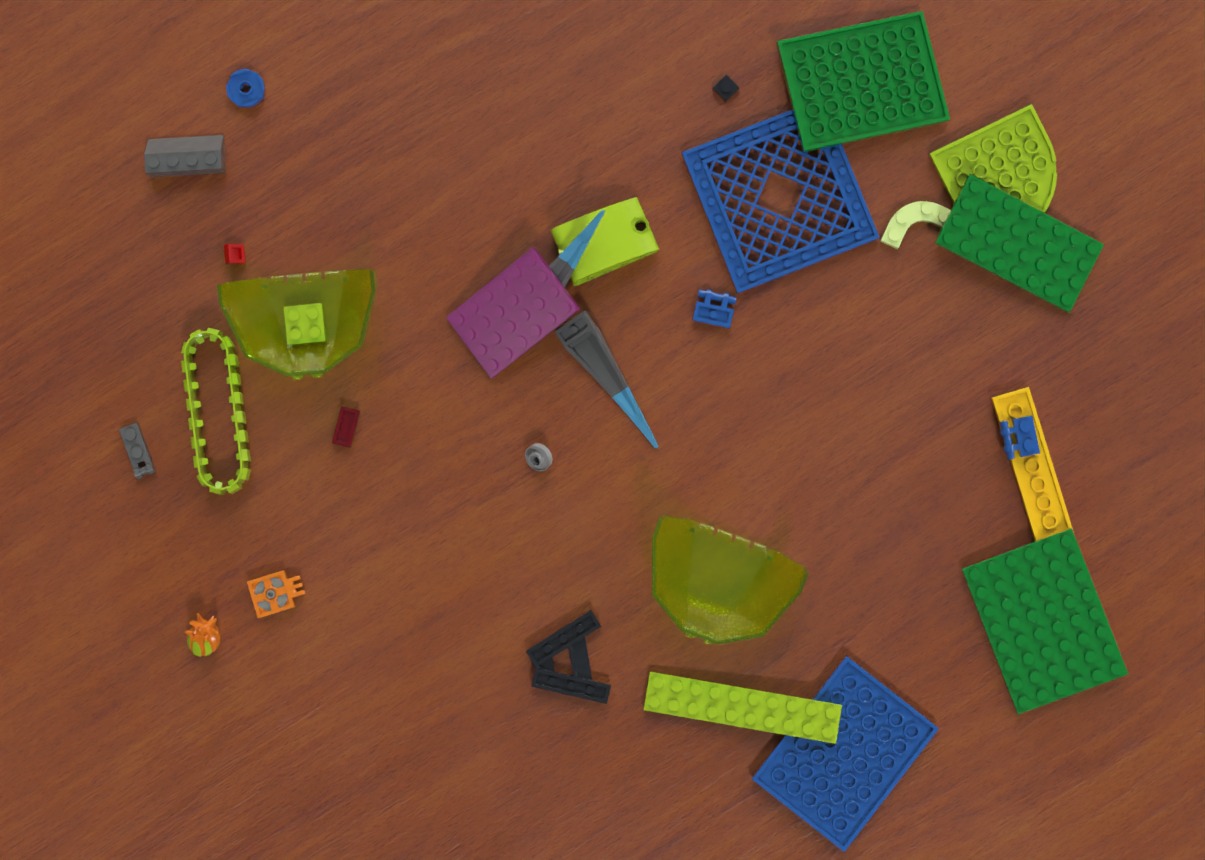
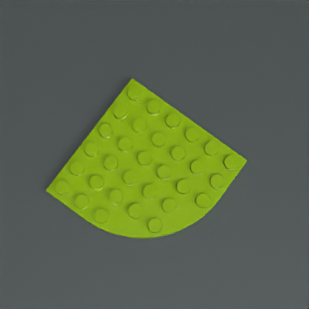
M1032 104L929 154L953 204L969 174L1044 213L1053 198L1057 181L1056 156L1051 141Z

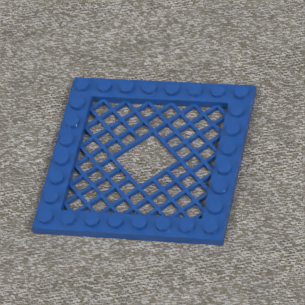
M793 110L682 152V157L737 294L880 238L842 144L822 148L817 158L808 155V152L803 153L796 150L795 147L800 138L799 134L797 136L790 133L797 129ZM783 135L780 142L773 140V138ZM786 135L796 139L792 148L782 144ZM765 142L763 149L755 147V145ZM768 142L778 145L775 155L765 151ZM781 147L791 151L787 160L777 156ZM748 148L745 156L737 153ZM751 149L761 152L757 161L747 158ZM793 152L803 156L800 165L790 162ZM822 153H824L827 163L819 160ZM763 154L773 158L769 167L760 163ZM730 155L727 163L719 160ZM733 155L743 159L740 168L730 165ZM805 158L815 161L812 171L802 167ZM775 159L785 163L782 172L772 168ZM745 161L755 164L752 174L742 170ZM712 162V165L709 169L707 164ZM716 162L725 166L722 175L712 171ZM818 163L828 167L824 176L814 172ZM787 165L798 168L794 177L784 173ZM758 166L768 170L764 179L754 175ZM728 168L737 171L734 181L724 177ZM800 170L810 174L807 182L797 179ZM829 170H831L834 180L827 177ZM770 171L805 186L791 219L756 205ZM740 173L750 177L746 186L737 182ZM711 175L720 178L717 187ZM813 175L822 179L819 188L809 184ZM753 178L762 182L759 191L749 187ZM722 180L732 183L729 193L719 189ZM825 180L835 184L831 193L822 190ZM735 185L745 189L741 198L731 194ZM807 187L817 191L814 200L804 197ZM837 187L841 197L834 195ZM747 190L757 194L754 203L744 200ZM719 193L727 196L724 204L721 201ZM819 193L829 196L826 206L816 202ZM730 197L739 201L736 210L726 207ZM832 198L842 202L838 211L828 207ZM802 199L812 203L809 212L799 209ZM742 203L752 206L748 216L738 212ZM814 205L824 208L821 218L811 214ZM844 205L846 207L848 215L841 212ZM754 208L764 212L761 221L751 217ZM725 210L734 213L731 222ZM827 210L837 214L833 223L823 219ZM796 212L806 215L803 225L793 221ZM767 213L777 217L773 226L763 222ZM736 215L746 218L743 228L733 224ZM839 215L849 219L846 228L836 225ZM809 217L819 221L815 230L805 226ZM779 219L789 222L786 231L775 228ZM749 220L759 224L755 233L745 229ZM851 222H852L853 228L848 229L849 226H850V224H851ZM821 223L831 226L828 235L818 232ZM791 224L801 228L798 237L788 233ZM761 225L771 229L768 238L758 235ZM733 228L741 231L738 240L735 236ZM834 228L843 231L841 233L831 236V233ZM804 229L814 233L810 242L800 238ZM773 231L783 234L780 244L770 240ZM744 232L754 236L750 246L740 242ZM816 234L825 238L813 243ZM786 236L796 240L792 249L783 246ZM756 238L766 242L762 251L752 247ZM798 242H802L807 245L805 247L795 250ZM768 243L778 247L775 256L765 252ZM739 245L748 248L745 257ZM781 248L789 251V253L777 257ZM750 250L760 253L757 263L747 259ZM763 255L771 258V260L760 264ZM747 263H749V264H751V265H754V266L751 267V268H748Z

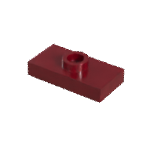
M341 406L332 439L333 444L351 448L360 415L359 410Z

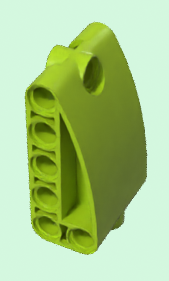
M637 197L599 209L551 230L560 255L598 213L605 210L570 277L573 286L583 284L660 250ZM644 223L646 225L645 230H636V224Z

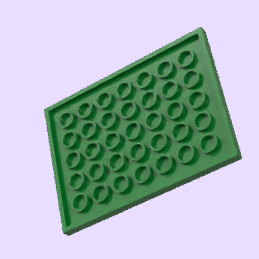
M923 11L776 42L803 152L948 122L950 120Z
M1072 528L962 568L1017 714L1128 675Z

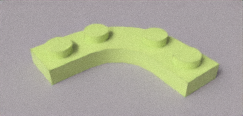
M928 201L910 203L894 214L880 242L898 249L907 229L912 224L924 221L942 228L950 209Z

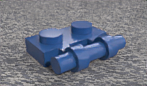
M699 289L698 297L705 298L704 303L696 302L692 321L730 329L734 309L727 308V304L735 305L737 297L729 296L728 293H715L710 289H707V291ZM716 300L722 303L721 306L711 305L710 301Z
M1032 416L1013 419V427L1011 428L1008 427L1007 421L1000 422L1001 430L999 431L1000 435H1003L1005 445L1003 449L1004 453L1006 452L1008 460L1015 458V450H1018L1020 457L1040 453ZM1012 433H1015L1017 442L1015 445H1012L1010 436Z

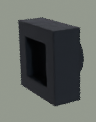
M725 75L713 87V90L725 103L740 89L728 75Z

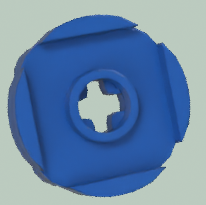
M241 69L230 76V80L226 85V92L230 100L238 107L250 108L256 106L264 99L265 84L257 73L248 69ZM244 84L251 86L248 93L241 92Z

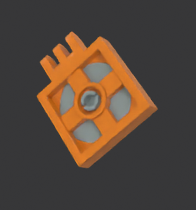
M285 570L247 581L257 618L296 607L293 598L305 594L304 590L296 591L297 588L303 587L302 583L294 584V581L301 579L300 575L287 579Z

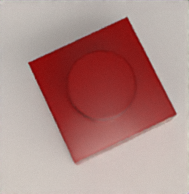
M244 244L224 245L225 264L242 265L246 263Z

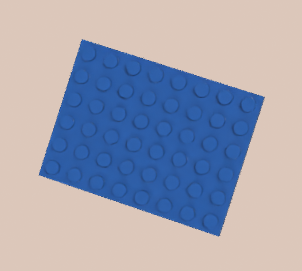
M845 656L812 699L842 705L836 744L784 735L751 778L844 852L939 729L847 656Z

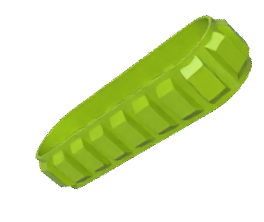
M208 328L207 331L198 329L190 334L191 338L187 342L183 343L181 351L184 354V361H181L182 373L186 374V380H183L184 389L189 395V399H186L187 411L191 412V418H188L189 429L193 431L194 437H191L192 449L196 450V456H193L194 468L198 469L199 474L197 478L201 485L210 487L209 492L224 495L228 491L234 494L243 488L242 484L245 480H249L251 470L248 469V462H251L250 450L246 449L245 444L249 443L248 432L243 428V424H246L245 412L241 411V405H244L243 393L239 392L238 389L239 386H242L240 374L236 373V368L239 367L238 356L233 352L236 347L231 338L228 336L223 337V332ZM208 337L213 342L220 338L222 341L220 344L221 349H226L227 358L224 359V364L228 365L229 377L226 380L227 384H230L232 396L229 397V403H233L234 411L231 419L232 422H235L236 434L234 435V441L238 442L239 453L236 454L237 460H240V469H237L236 472L238 477L236 481L233 479L228 481L229 486L222 488V482L217 481L214 485L210 481L213 478L210 473L207 474L206 465L208 464V458H205L204 454L206 440L202 438L201 430L204 424L203 420H200L199 414L201 401H198L196 391L199 385L198 382H195L194 370L196 369V363H193V354L196 353L195 347L198 343L202 344L205 342L204 339Z

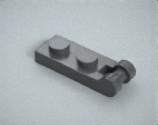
M139 423L119 429L136 479L143 478V475L148 473L150 475L156 473ZM145 461L146 466L140 468L139 463Z

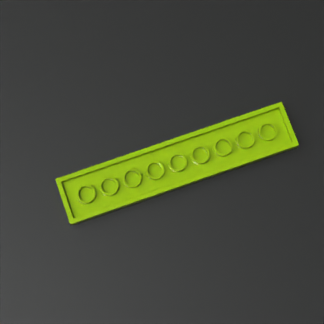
M650 672L644 710L834 744L837 741L842 709L840 704Z

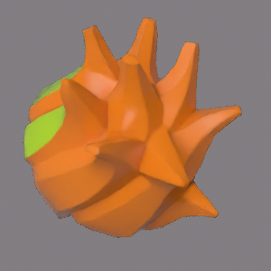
M197 613V621L192 620L189 622L192 627L190 630H186L185 633L187 634L188 647L195 656H208L219 647L220 631L215 624L217 618L214 619V616L207 621Z

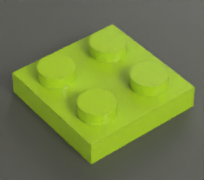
M323 303L284 307L287 345L326 341Z

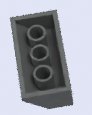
M224 135L148 139L144 158L145 173L149 177L226 173Z

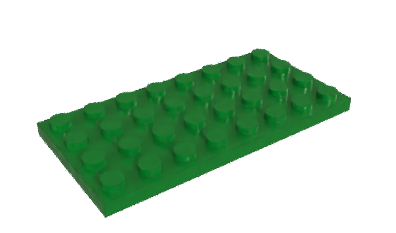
M971 174L968 175L934 242L938 246L1067 313H1070L1104 246L1103 243Z

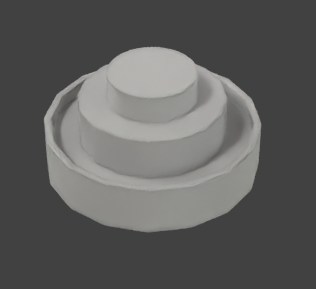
M532 444L525 452L528 465L536 471H544L552 464V454L543 444Z

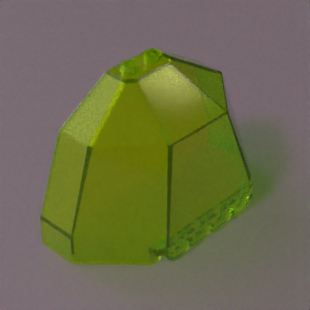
M376 269L341 270L340 272L338 270L325 271V279H322V272L306 273V281L303 280V274L287 275V283H285L284 275L271 276L270 280L262 277L217 284L219 305L244 356L286 377L292 376V379H302L304 375L310 374L312 378L323 377V373L328 372L365 344L378 291ZM323 303L326 341L287 345L284 307Z
M660 515L652 536V596L677 627L684 632V635L690 638H695V636L702 638L703 642L710 645L764 637L802 593L808 577V568L773 549L766 550L767 546L756 542L750 548L751 540L737 535L733 542L731 541L732 533L718 529L716 535L712 534L714 527L701 523L700 526L697 521Z

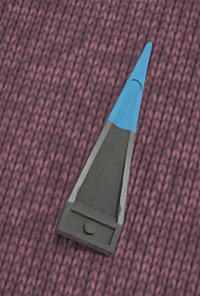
M605 210L600 211L572 243L549 265V268L564 288Z
M583 311L556 330L555 334L564 348L607 391L654 448H658V444L598 326L596 327L587 311Z

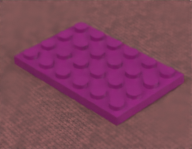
M533 247L446 318L490 378H494L580 310V308L535 247Z

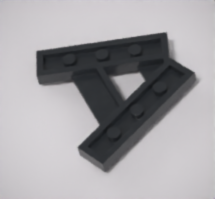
M592 610L526 650V653L536 667L531 687L607 704L611 685L592 680L585 636L601 627ZM568 647L573 676L555 672L552 657Z

